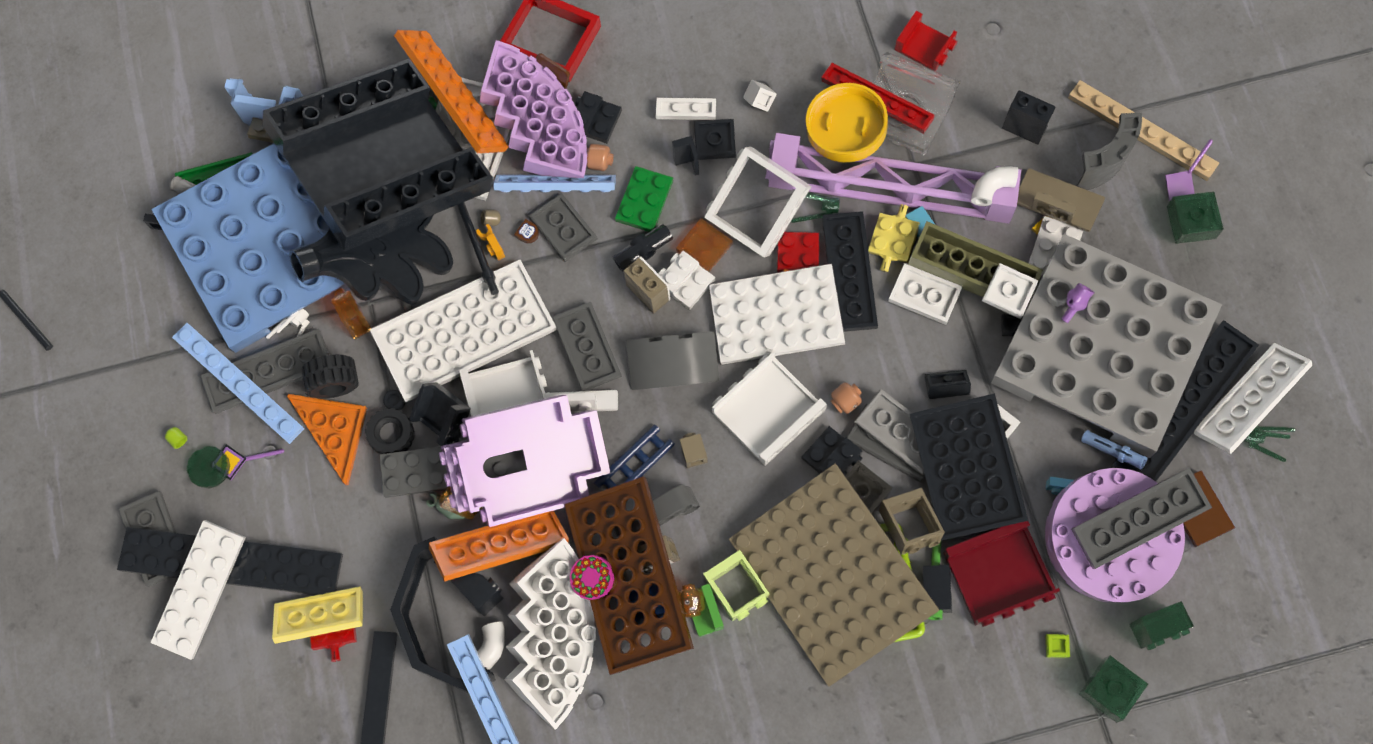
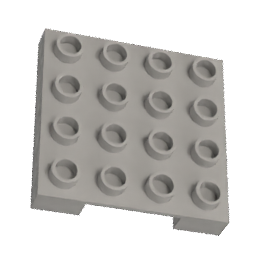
M1063 234L991 384L1029 402L1033 396L1049 402L1112 432L1110 440L1123 446L1126 445L1131 450L1151 458L1158 450L1222 304ZM1078 283L1083 284L1095 293L1089 299L1087 307L1084 310L1077 311L1069 323H1066L1061 318L1069 308L1067 305V294Z

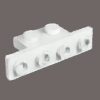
M617 390L550 393L551 397L567 395L571 412H583L591 409L597 411L618 410Z

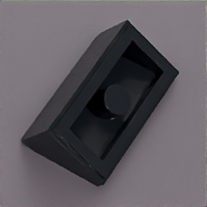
M967 370L925 374L929 399L970 395L971 382Z

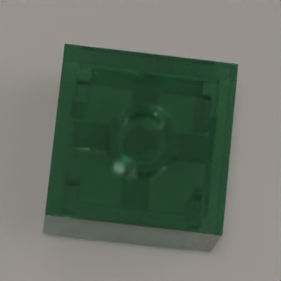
M1215 192L1173 196L1167 205L1175 244L1217 239L1224 230Z
M1182 601L1143 616L1129 624L1140 648L1146 647L1147 650H1152L1156 646L1165 644L1164 639L1169 637L1172 640L1179 639L1181 635L1189 634V629L1194 627Z
M1110 655L1102 660L1079 695L1117 723L1125 719L1148 686V683Z

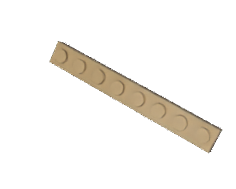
M1081 80L1068 97V99L1119 128V116L1121 113H1135ZM1142 117L1141 131L1137 140L1189 170L1201 151ZM1204 154L1192 173L1208 181L1219 165V162Z

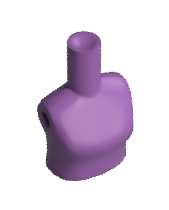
M1078 283L1067 294V305L1069 308L1061 319L1069 323L1077 311L1084 310L1087 307L1089 299L1095 292L1087 286Z

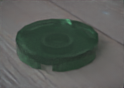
M206 446L195 451L187 464V473L191 482L201 488L208 489L217 487L224 482L230 470V462L226 453L213 446Z

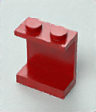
M915 11L897 38L895 51L936 72L939 65L943 66L945 64L949 50L952 52L958 41L955 40L957 31L954 30L951 36L948 37L922 23L923 14Z

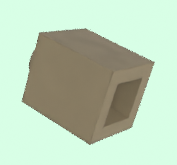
M689 433L684 435L680 439V445L687 468L708 463L701 434Z

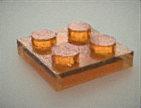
M701 218L679 243L676 251L680 254L682 251H685L697 260L702 268L710 272L733 245V240Z

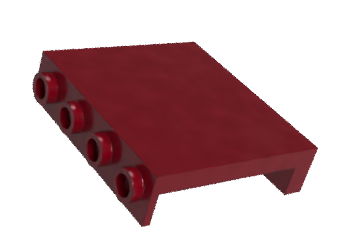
M1029 521L997 528L944 550L945 559L950 566L952 575L975 626L981 624L982 627L995 623L994 618L999 616L1006 619L1015 615L1014 611L1022 608L1023 611L1035 607V602L1042 600L1043 603L1056 599L1055 594L1060 589L1055 588L1028 530L1030 526Z

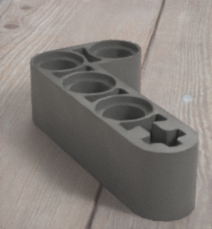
M685 485L675 487L653 500L659 526L678 515L690 514L700 507L691 488ZM635 520L632 523V530L637 532L641 528L639 520ZM617 526L614 528V531L619 538L621 530Z

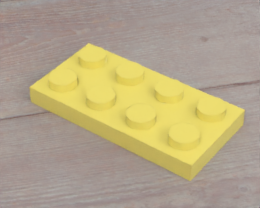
M361 586L275 603L272 633L274 643L363 626V591Z

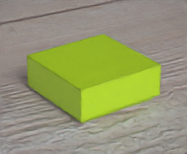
M1045 635L1046 658H1070L1069 635Z

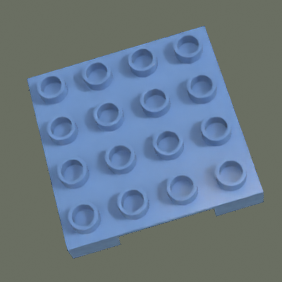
M275 144L260 150L151 209L225 342L235 353L268 335L271 332L270 326L340 287L346 291L350 289L344 282L331 276H319L301 282L296 277L290 262V250L317 242L328 232L329 227Z

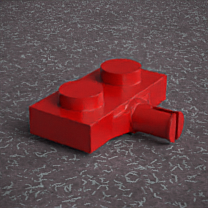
M356 628L311 636V649L313 651L330 649L331 662L340 661L339 648L346 644L357 642Z

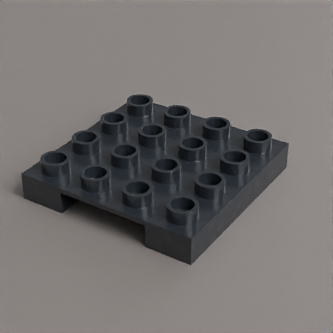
M410 58L263 110V127L344 251L490 192L493 176L472 147L463 150L429 102L430 87Z

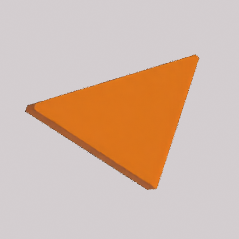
M288 394V399L345 485H349L367 407Z

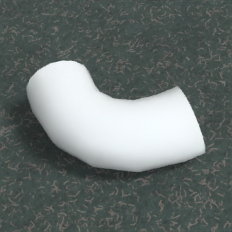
M997 167L987 171L976 182L971 202L978 206H988L992 204L993 195L997 189L1002 187L1015 188L1018 178V167Z
M494 622L482 627L483 643L477 653L484 668L487 667V670L491 669L500 659L505 646L503 622Z

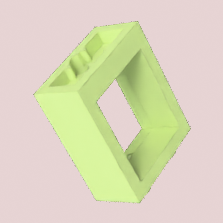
M740 550L703 574L707 584H710L713 593L732 621L736 619L741 621L750 614L749 610L755 606L759 609L768 602L769 592ZM740 564L760 595L734 612L714 581Z

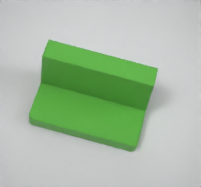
M710 584L701 586V590L686 594L685 597L690 598L686 599L690 601L688 604L689 609L696 608L695 610H690L698 636L701 637L724 629ZM698 598V603H694L693 600Z

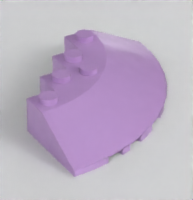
M496 40L481 89L480 103L497 107L494 125L512 130L509 148L527 153L523 171L541 176L584 178L587 165V139L582 117L572 101L570 93L567 89H564L552 71L547 67L544 68L536 61L537 59L520 52V49Z

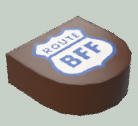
M525 219L514 236L528 244L538 239L539 231L534 223Z

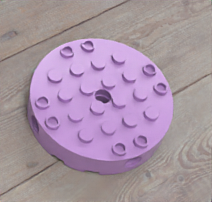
M1108 468L1097 470L1075 479L1057 495L1046 519V547L1055 570L1059 572L1071 588L1080 594L1098 601L1113 603L1131 602L1154 594L1173 577L1181 562L1184 551L1185 533L1183 523L1096 569H1092L1071 530L1075 526L1158 484L1156 481L1133 470Z

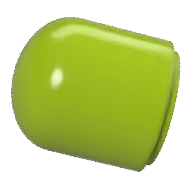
M177 427L170 428L165 434L166 441L174 449L182 447L187 442V436Z

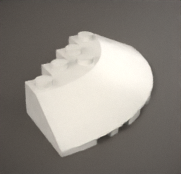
M562 538L527 566L509 583L523 599L508 614V617L521 630V633L506 646L520 664L504 680L554 730L568 716L578 695L581 694L584 688L585 679L591 670L594 641L596 640L595 618L590 600L577 595L570 583L571 569L579 559L565 538Z

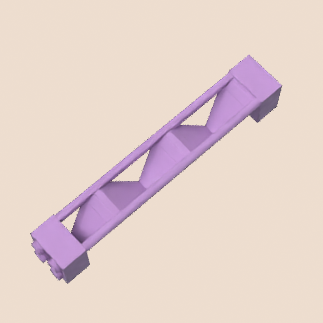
M776 133L775 140L770 142L769 159L795 176L814 178L819 182L820 185L809 184L812 186L809 192L893 205L903 204L913 208L923 206L926 210L985 218V220L1010 223L1017 207L1021 169H1018L1015 188L1002 187L994 192L991 205L978 206L971 202L975 185L967 179L979 180L985 174L982 172L868 156L862 160L855 161L862 164L835 174L831 173L811 156L823 157L813 147L800 145V136ZM798 156L808 169L796 168ZM875 167L885 181L862 178L861 176ZM889 167L940 174V176L914 186L906 182ZM766 169L765 179H769V187L786 190L796 189ZM953 179L963 193L938 188ZM854 184L893 190L897 197L844 188ZM926 196L966 201L970 202L975 209L920 200Z

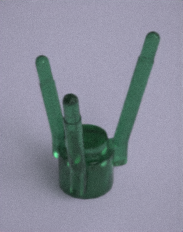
M808 192L805 198L822 201L821 209L825 210V213L795 218L791 222L822 218V215L838 213L840 198Z
M1256 426L1244 439V442L1249 443V448L1257 449L1275 459L1286 462V458L1258 444H1263L1266 436L1290 439V435L1274 432H1295L1296 429Z

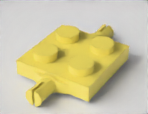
M900 204L897 215L879 214L868 252L883 258L880 268L883 272H888L891 261L909 262L920 223L905 218L908 209L907 205Z

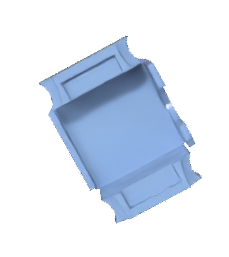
M230 78L226 80L224 87L232 98L231 105L243 123L250 126L253 117L263 119V110L275 106L276 100L253 97L252 94H249L243 85L242 79ZM288 86L283 87L278 105L303 97L300 89Z

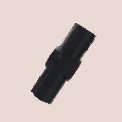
M662 224L646 235L641 234L635 237L628 247L612 256L613 260L623 272L640 256L645 261L650 259L657 249L673 240V236L667 226Z

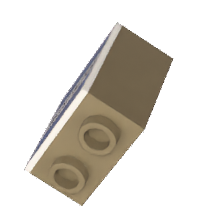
M641 256L624 270L626 286L653 314L670 300L669 285Z

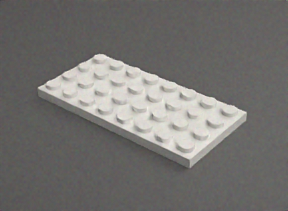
M521 260L494 271L495 282L499 293L496 295H491L487 283L481 277L370 329L405 402L418 397L422 384L438 382L440 385H443L460 377L459 369L467 368L468 372H471L557 330Z

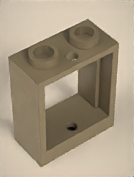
M922 488L882 500L879 512L901 555L905 553L914 554L921 548L927 546L931 548L941 542L944 530ZM916 507L930 534L906 541L893 514Z

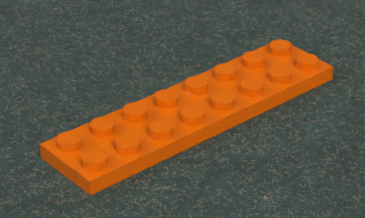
M397 30L394 37L476 153L505 152L509 145L504 140V137L496 129L493 121L486 115L482 106L476 101L472 92L463 83L462 78L453 69L452 64L443 55L431 35L427 31Z

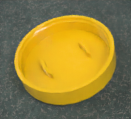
M841 83L824 89L815 96L806 113V130L810 144L820 155L833 161L855 162L867 158L878 150L887 134L888 114L883 100L873 90L860 84Z

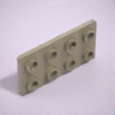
M1028 169L1019 187L1017 205L1090 232L1105 197L1033 169Z

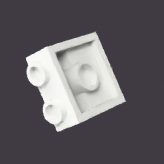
M682 251L680 255L676 253L671 258V265L668 269L663 268L658 274L669 285L670 296L691 310L708 290L709 285L713 284L715 277L702 268L697 260L685 251Z

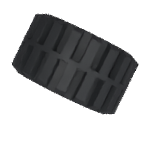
M321 356L310 360L301 368L305 393L313 398L327 399L343 396L354 391L359 385L355 360L350 356Z

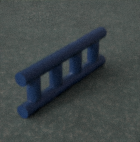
M654 424L609 467L610 474L600 476L593 483L598 488L603 485L608 489L617 486L610 478L618 470L628 478L624 483L640 478L675 443L671 439L664 443L656 435L660 429ZM649 441L658 448L650 458L641 450ZM634 455L643 463L635 472L626 465Z

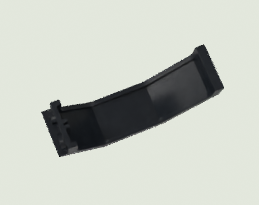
M434 536L413 546L390 611L412 668L469 693L462 678H454L428 666L409 616L425 565L433 558L429 550V542L438 540ZM485 667L490 681H496L493 672Z

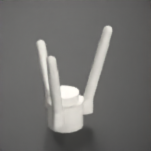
M304 309L293 313L266 335V338L269 339L275 333H280L289 323L295 327L301 325L297 337L303 335L305 328L310 323L307 320L309 314Z

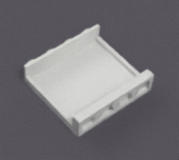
M530 350L531 357L477 372L468 373L467 368L459 369L468 406L471 408V417L551 397L549 392L545 393L544 387L547 386L544 374L540 375L539 369H542L539 357H534L533 350Z
M774 352L769 356L767 354L758 361L759 365L757 367L747 370L743 375L744 378L739 383H733L728 388V393L724 397L719 396L712 403V413L764 466L826 410L827 405L821 398L819 400L816 399L775 358Z

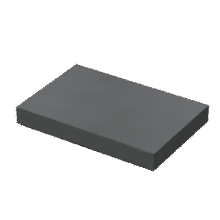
M562 193L529 215L532 222L564 262L597 240L595 233Z

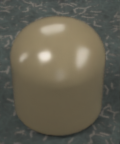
M483 210L481 213V223L483 226H486V224L497 226L501 221L500 213L497 210Z

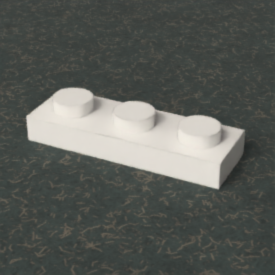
M657 98L656 119L716 120V99Z

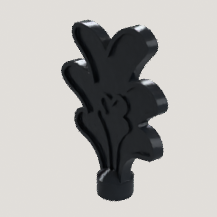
M434 215L347 251L343 250L329 228L328 232L317 242L291 249L289 252L291 266L296 277L301 282L319 276H331L344 282L354 295L363 301H369L374 298L380 289V283H383L397 297L410 305H414L419 301L424 288L423 278L414 263L426 267L435 274L446 275L452 269L453 257L448 246L441 238L425 230Z

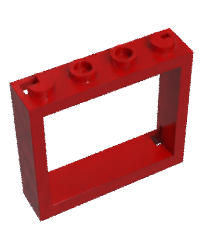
M523 0L500 42L520 49V52L529 57L532 56L536 59L537 54L511 43L533 6L586 28L566 66L559 64L569 71L570 83L601 28L600 16L561 0Z

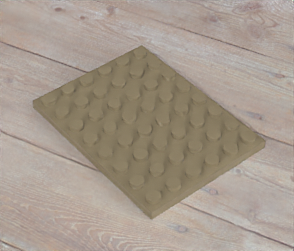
M836 463L729 538L736 551L740 550L769 592L768 598L828 687L939 611V608Z

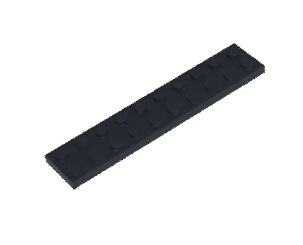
M1223 320L1204 344L1157 452L1151 458L1147 457V462L1141 470L1127 462H1119L1118 458L1110 468L1133 470L1157 481L1259 344Z
M127 527L117 570L179 578L196 535ZM244 541L226 584L310 595H323L335 592L337 590L343 554Z

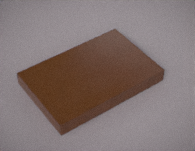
M1202 470L1194 473V476L1212 508L1183 523L1184 530L1195 548L1235 529Z

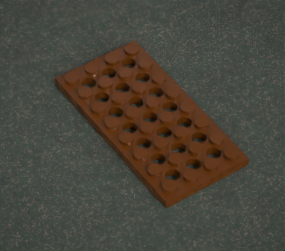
M640 477L564 504L578 558L604 554L612 567V573H614V582L608 594L599 599L590 600L609 674L614 675L694 649L646 477ZM629 499H633L635 502V507L631 511H628L626 508V502ZM609 506L615 508V514L611 518L606 515V510ZM593 512L595 514V522L589 525L587 523V516ZM635 520H639L641 523V528L637 532L632 530V523ZM618 526L621 530V535L619 538L614 539L612 530ZM598 533L601 536V542L595 546L592 538ZM641 541H645L647 544V549L644 553H640L637 549ZM620 548H625L627 551L626 558L623 560L618 558ZM647 562H650L653 566V570L649 575L645 574L643 570ZM630 569L633 573L632 579L627 582L624 579L623 574L625 570ZM654 583L659 588L656 596H652L649 592L650 586ZM633 590L637 591L639 595L635 603H632L629 599V595ZM612 597L618 599V607L614 610L609 605ZM659 605H662L665 609V614L661 618H658L655 614V610ZM638 612H642L645 617L644 622L640 625L635 621V616ZM619 618L624 621V628L621 631H618L615 627V622ZM664 627H668L671 631V636L667 640L663 639L661 635ZM645 633L651 639L650 644L646 647L641 643V637ZM624 640L630 643V650L627 653H624L621 649V644Z

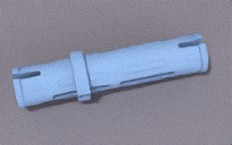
M1086 430L1082 436V443H1086L1118 458L1119 462H1127L1140 470L1143 469L1147 462L1146 456L1131 451L1130 447L1126 445L1120 446L1089 430Z

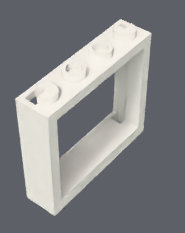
M745 147L737 154L736 159L738 160L728 170L726 174L727 179L724 184L722 183L718 187L715 200L708 204L706 208L707 213L704 218L762 257H767L771 255L812 186L756 149ZM749 158L796 188L762 245L716 215Z

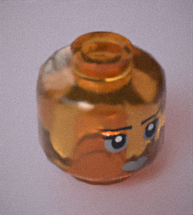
M695 584L682 585V590H679L678 593L685 617L701 615V611L705 609L703 590L695 588Z

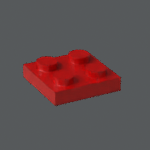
M783 233L778 242L777 273L784 272V269L792 271L819 266V233Z

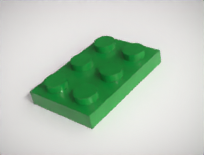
M635 166L615 221L647 232L654 230L673 184V177Z

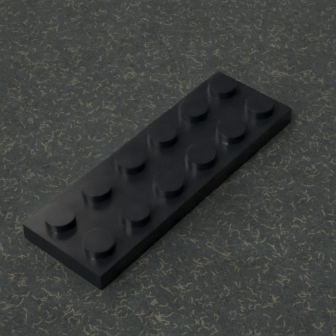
M863 211L822 215L827 263L832 264L843 332L877 329L878 321Z

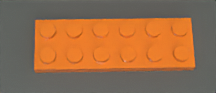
M553 510L492 527H481L429 542V550L445 582L545 552L562 538H565L569 543V538Z

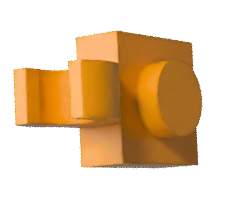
M486 224L488 232L482 234L477 229V235L481 240L489 243L486 245L487 250L491 256L495 255L499 261L505 258L504 252L494 236L491 226Z

